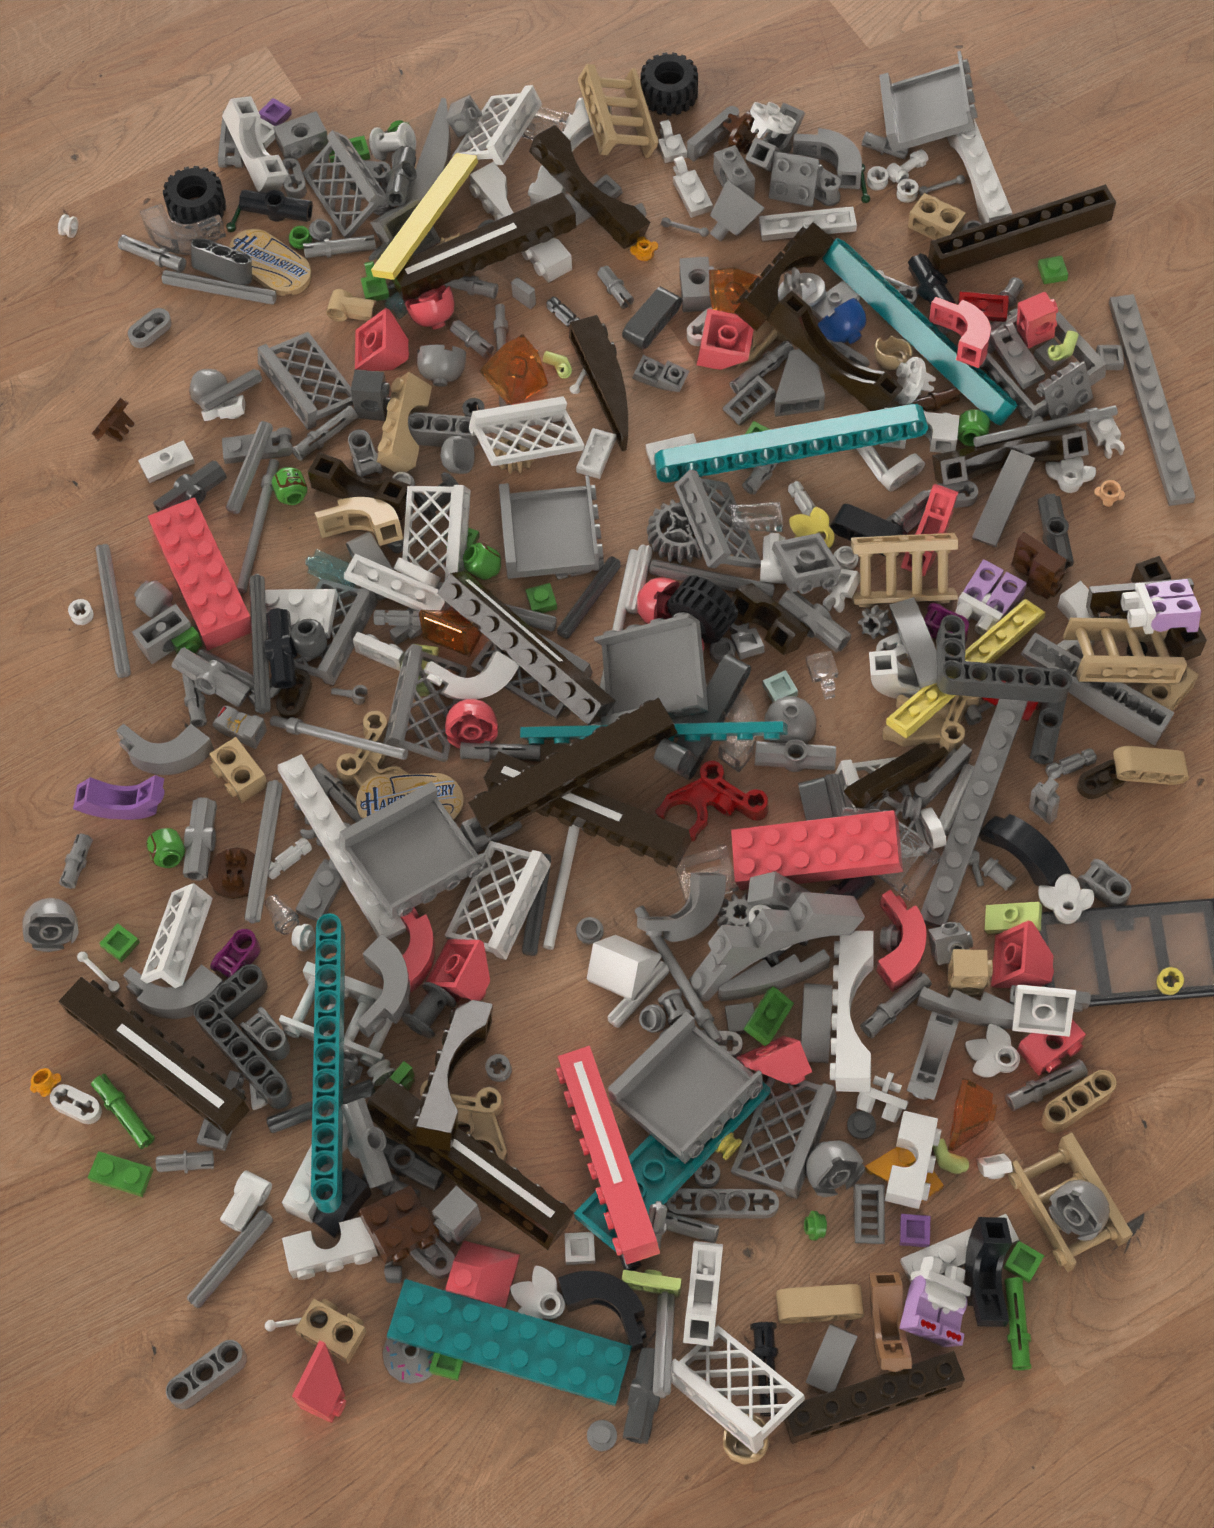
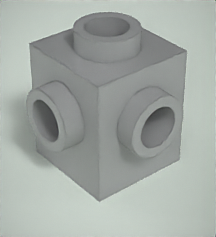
M947 922L942 924L941 927L928 929L931 955L938 965L949 964L953 949L970 950L973 947L972 935L970 931L964 929L961 923Z

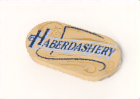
M248 229L238 233L230 242V248L252 257V279L265 288L276 291V295H296L303 292L311 282V268L308 261L270 233L261 229Z
M445 774L377 775L369 778L361 785L356 797V808L361 818H366L422 786L433 782L438 789L437 798L454 820L463 807L464 798L458 783Z

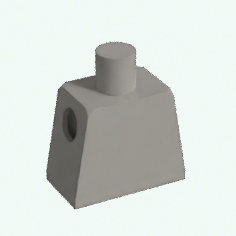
M728 180L710 214L717 221L710 234L720 242L729 231L738 236L764 211L765 207Z

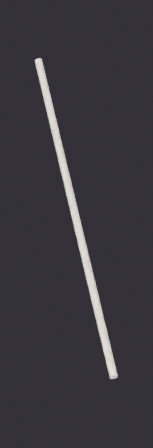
M635 549L629 551L612 628L615 631L623 630L627 612L625 605L638 553ZM603 669L600 687L606 692ZM598 722V723H595V724H591V725H601V722ZM589 783L583 786L589 788ZM575 825L569 826L544 939L543 948L548 950L554 949L580 829V827Z

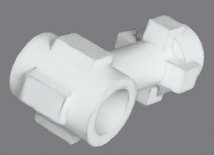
M920 149L911 153L910 160L901 166L891 163L886 169L888 171V178L894 183L908 179V172L910 170L926 165V162L929 160L927 153Z

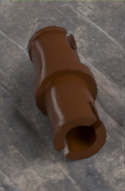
M954 386L940 392H929L928 396L915 399L911 404L921 405L924 411H937L942 406L959 402L960 398L957 396H960Z

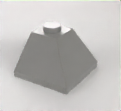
M419 198L401 207L394 208L370 222L382 244L395 238L420 203ZM433 226L412 256L440 242V238Z

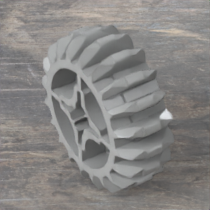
M671 499L669 506L662 503L661 510L655 508L653 516H650L648 520L649 525L647 526L648 542L652 544L653 551H659L660 558L668 556L669 562L673 559H678L679 564H681L683 559H687L691 563L693 556L700 560L702 551L697 539L693 538L694 532L681 500L679 503H675ZM668 523L670 527L667 528V532L662 534V528Z

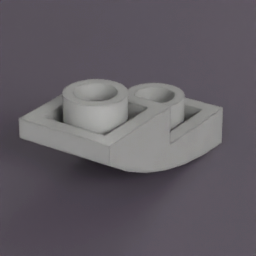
M643 355L632 378L656 388L680 392L689 370L668 360L664 365Z
M830 1324L806 1383L828 1393L835 1391L858 1336Z

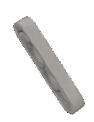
M678 1189L666 1202L668 1212L688 1218L767 1219L777 1213L779 1199L776 1193L767 1189ZM691 1196H696V1210H691L692 1204H684L680 1210L676 1209L675 1204H671V1202H676V1197H682L683 1202H692ZM706 1196L712 1197L716 1201V1207L710 1211L704 1210L700 1206L701 1199ZM741 1197L745 1201V1207L740 1211L732 1210L729 1206L730 1199ZM749 1197H754L753 1203H762L763 1198H768L769 1203H774V1205H770L767 1211L763 1210L762 1205H754V1211H749Z

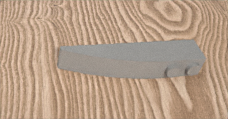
M441 98L415 169L417 177L410 183L406 203L417 198L421 202L450 162L451 138L450 126L446 120L448 114L446 98Z
M1034 633L1021 653L1035 667L1057 668L1069 672L1073 680L1069 689L1070 694L1106 718L1153 745L1157 744L1174 715L1173 711L1122 682H1078L1076 672L1082 659L1037 633Z

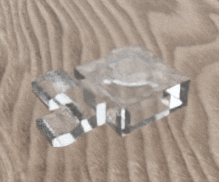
M832 651L806 656V664L812 682H821L825 699L834 698L836 687L833 678H838V669Z

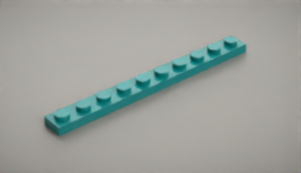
M784 721L674 724L677 734L668 739L674 742V738L684 737L686 742H698L700 737H711V741H727V736H737V740L750 741L753 740V736H764V740H780V735H788V724ZM608 725L520 727V738L529 741L528 744L544 745V740H554V744H570V740L584 739L591 735L598 727Z

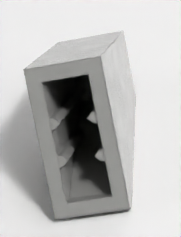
M800 349L790 351L775 398V417L824 410L825 393L818 365Z

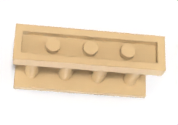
M586 64L578 77V83L599 154L608 155L616 144L640 145L644 157L649 158L659 144L658 136L653 127L636 68H631L625 79L601 78L594 64ZM602 87L624 89L627 98L605 96ZM607 106L630 108L632 117L611 115ZM613 125L634 126L638 136L617 134L614 131Z
M955 533L851 538L853 554H858V557H860V592H855L852 597L854 605L872 607L877 603H896L913 597L916 602L935 601L939 604H947L951 600H958V594L955 589L948 588V553L951 550H958V539ZM925 551H935L938 553V588L922 589V554H925ZM899 552H909L912 555V590H897L896 556L899 555ZM875 553H883L886 556V591H871V557Z
M1070 617L1063 635L1064 640H1078L1083 653L1076 672L1078 682L1179 683L1187 667L1184 657L1169 656L1164 643L1168 630L1162 632L1154 630L1153 634H1145L1143 627L1130 628L1128 619ZM1090 641H1103L1108 656L1094 655ZM1115 641H1128L1133 656H1120ZM1140 642H1153L1158 657L1145 656Z
M1073 1133L1061 1138L1057 1153L1025 1169H1022L1019 1162L1015 1160L1012 1162L1013 1172L1008 1174L1010 1183L1014 1189L1019 1188L1054 1248L1052 1253L1059 1266H1064L1067 1273L1072 1271L1077 1263L1074 1256L1108 1239L1114 1240L1119 1247L1128 1242L1133 1235ZM1062 1163L1070 1165L1074 1172L1072 1178L1037 1195L1029 1181L1030 1179ZM1084 1180L1094 1184L1104 1193L1109 1202V1218L1104 1229L1092 1240H1079L1067 1246L1059 1233L1061 1228L1051 1219L1044 1205L1051 1202V1200L1049 1201L1050 1196L1068 1181Z

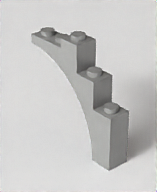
M803 892L789 910L762 908L748 927L721 925L708 942L711 949L710 953L693 973L689 981L700 1001H709L718 991L719 986L728 982L732 977L754 962L790 945L810 939L851 935L865 916L854 896Z

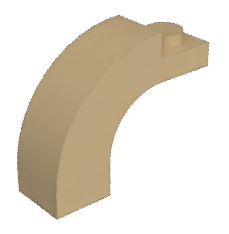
M370 497L345 498L337 500L338 506L315 512L322 538L351 530H365L374 534L379 546L404 539L396 511L391 505L379 499Z

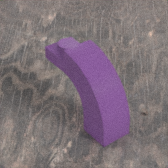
M154 775L138 785L118 786L90 777L77 785L73 809L107 819L134 820L153 816L157 812V805L161 803L164 797V778Z

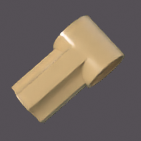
M336 289L332 292L326 314L330 319L337 322H343L347 318L368 321L377 315L378 305L376 300L353 297L346 290Z

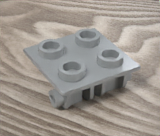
M774 151L769 198L813 207L817 175L823 171V165L819 164L820 159Z
M1078 361L1075 363L1070 362L1062 370L1057 371V375H1051V379L1048 378L1044 382L1039 383V387L1036 388L1039 396L1045 395L1051 420L1066 417L1093 398L1084 361L1081 363Z

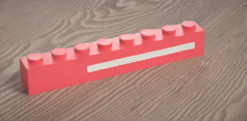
M590 1046L559 1055L558 1060L561 1067L555 1069L560 1084L566 1083L568 1088L567 1091L563 1092L568 1108L574 1106L576 1114L571 1115L576 1132L582 1130L584 1138L579 1139L584 1156L590 1154L592 1162L587 1163L592 1180L598 1179L600 1187L595 1188L600 1205L606 1204L609 1211L603 1213L608 1229H615L617 1235L616 1238L612 1239L617 1256L623 1254L626 1265L660 1254L654 1230Z

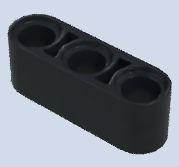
M843 504L830 525V528L836 535L849 541L855 537L907 535V532L902 527L850 504Z

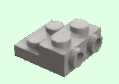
M820 533L773 543L772 550L782 566L781 576L791 593L799 591L801 594H806L813 588L821 586L823 589H830L837 583L841 567Z

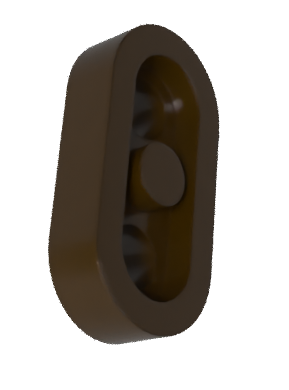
M295 670L296 684L292 688H281L276 706L282 718H298L303 713L312 688L310 676L303 670ZM297 684H303L302 687L295 688ZM290 706L295 707L293 710H287Z
M1113 759L1082 773L1077 783V789L1083 797L1096 799L1123 786L1126 781L1110 777L1109 774L1117 775ZM1086 785H1093L1095 789H1088Z

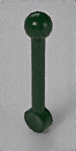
M862 164L861 188L863 196L861 200L863 203H869L871 198L867 194L864 178L865 165Z
M239 205L232 221L226 225L228 232L236 230L235 223L241 212Z

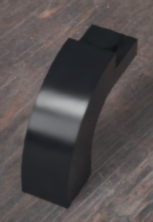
M1009 814L1005 819L994 816L981 829L979 834L981 840L1003 848L1014 855L1027 869L1034 884L1037 886L1055 887V883L1061 875L1072 874L1063 857L1048 839L1030 824L1014 815Z
M978 1217L968 1240L965 1259V1285L971 1287L970 1296L966 1297L968 1306H973L977 1326L1006 1327L1009 1322L1002 1290L1003 1261L1013 1244L1007 1218Z
M578 1271L558 1278L568 1312L589 1305L607 1307L620 1318L632 1352L644 1348L643 1339L647 1338L642 1321L636 1322V1320L645 1317V1309L636 1293L625 1282L613 1275L600 1271Z

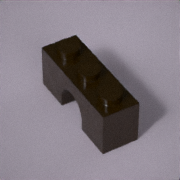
M753 583L737 588L731 598L738 610L737 619L744 624L752 622L765 628L768 633L764 640L783 655L798 650L810 630L808 626Z

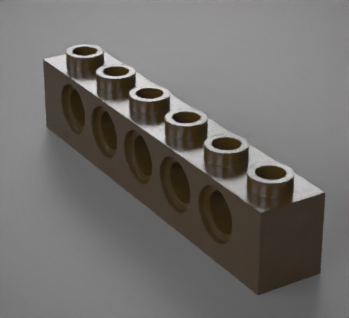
M952 1351L913 1364L911 1369L889 1372L805 1400L784 1419L791 1442L794 1444L961 1388L965 1378L955 1352Z

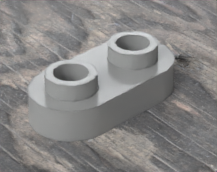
M162 308L153 309L133 324L128 330L131 345L136 348H145L168 331L172 324L168 311Z
M438 1238L435 1239V1244L425 1250L417 1248L409 1252L433 1277L438 1279L449 1277L455 1256ZM443 1260L447 1263L444 1268L436 1267L438 1261Z

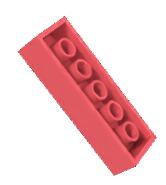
M195 497L147 516L206 650H211L252 633L249 612Z
M894 810L731 830L735 883L741 891L749 890L750 877L775 871L796 884L903 872L899 823Z

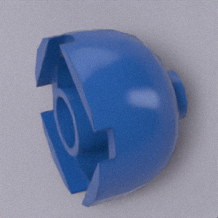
M852 298L835 308V312L830 317L826 315L818 323L819 329L827 339L834 342H842L843 344L849 342L851 345L862 337L860 332L864 329L867 320L866 313L859 301Z

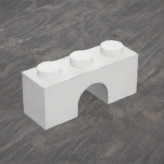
M924 411L928 424V431L924 436L930 441V452L945 453L955 451L960 415ZM906 440L880 444V446L905 449Z
M908 1111L903 1112L896 1147L912 1152L916 1162L910 1167L892 1165L884 1201L919 1209L922 1200L927 1201L930 1184L925 1183L927 1173H933L936 1156L931 1155L932 1146H938L942 1130L936 1128L938 1118Z
M358 1217L340 1222V1241L330 1249L317 1247L311 1230L282 1238L288 1269L292 1278H298V1280L310 1279L317 1272L324 1270L336 1272L343 1269V1265L354 1262L356 1265L365 1264L372 1261V1257L378 1256L377 1248L361 1218Z

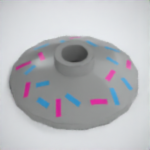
M387 1339L383 1349V1360L391 1376L399 1382L413 1384L423 1382L433 1375L429 1373L434 1352L415 1347L417 1349L415 1355L408 1356L406 1355L407 1348L415 1346Z

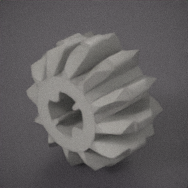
M746 893L742 896V899H738L737 895L733 894L732 902L727 899L723 900V907L720 908L717 914L720 917L717 919L719 927L721 925L749 926V912L754 906L747 903L748 896Z

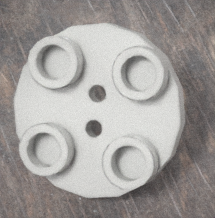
M754 102L750 110L752 117L755 119L751 132L757 133L759 130L758 138H763L766 133L773 131L771 134L772 138H777L780 133L790 134L796 123L790 116L782 114L780 107L772 102H768L767 105Z
M795 267L792 268V275L788 272L784 274V281L778 288L779 301L792 290L810 307L826 297L825 283L820 276L813 273H800Z
M912 357L906 364L903 362L899 364L896 371L897 383L903 387V390L894 401L901 405H908L921 395V391L931 392L934 390V387L929 385V382H934L936 378L926 372L925 362L922 358Z

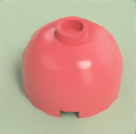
M442 285L438 289H432L421 294L417 299L411 298L405 301V306L411 319L416 324L423 327H432L435 330L446 325L445 321L454 312L455 301L450 286L446 289L445 285Z
M660 577L651 579L643 586L637 595V609L645 623L649 624L651 620L658 618H672L668 611L667 602L679 588V582Z
M466 699L453 705L446 715L445 733L449 743L456 748H460L461 742L485 743V741H490L491 744L498 736V722L493 709L484 701Z

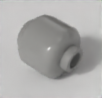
M157 580L145 581L134 594L136 606L150 618L156 617L173 606L171 604L173 594Z

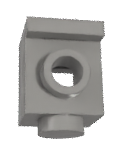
M469 95L451 103L446 120L456 135L460 137L474 130L477 118L482 116V112Z

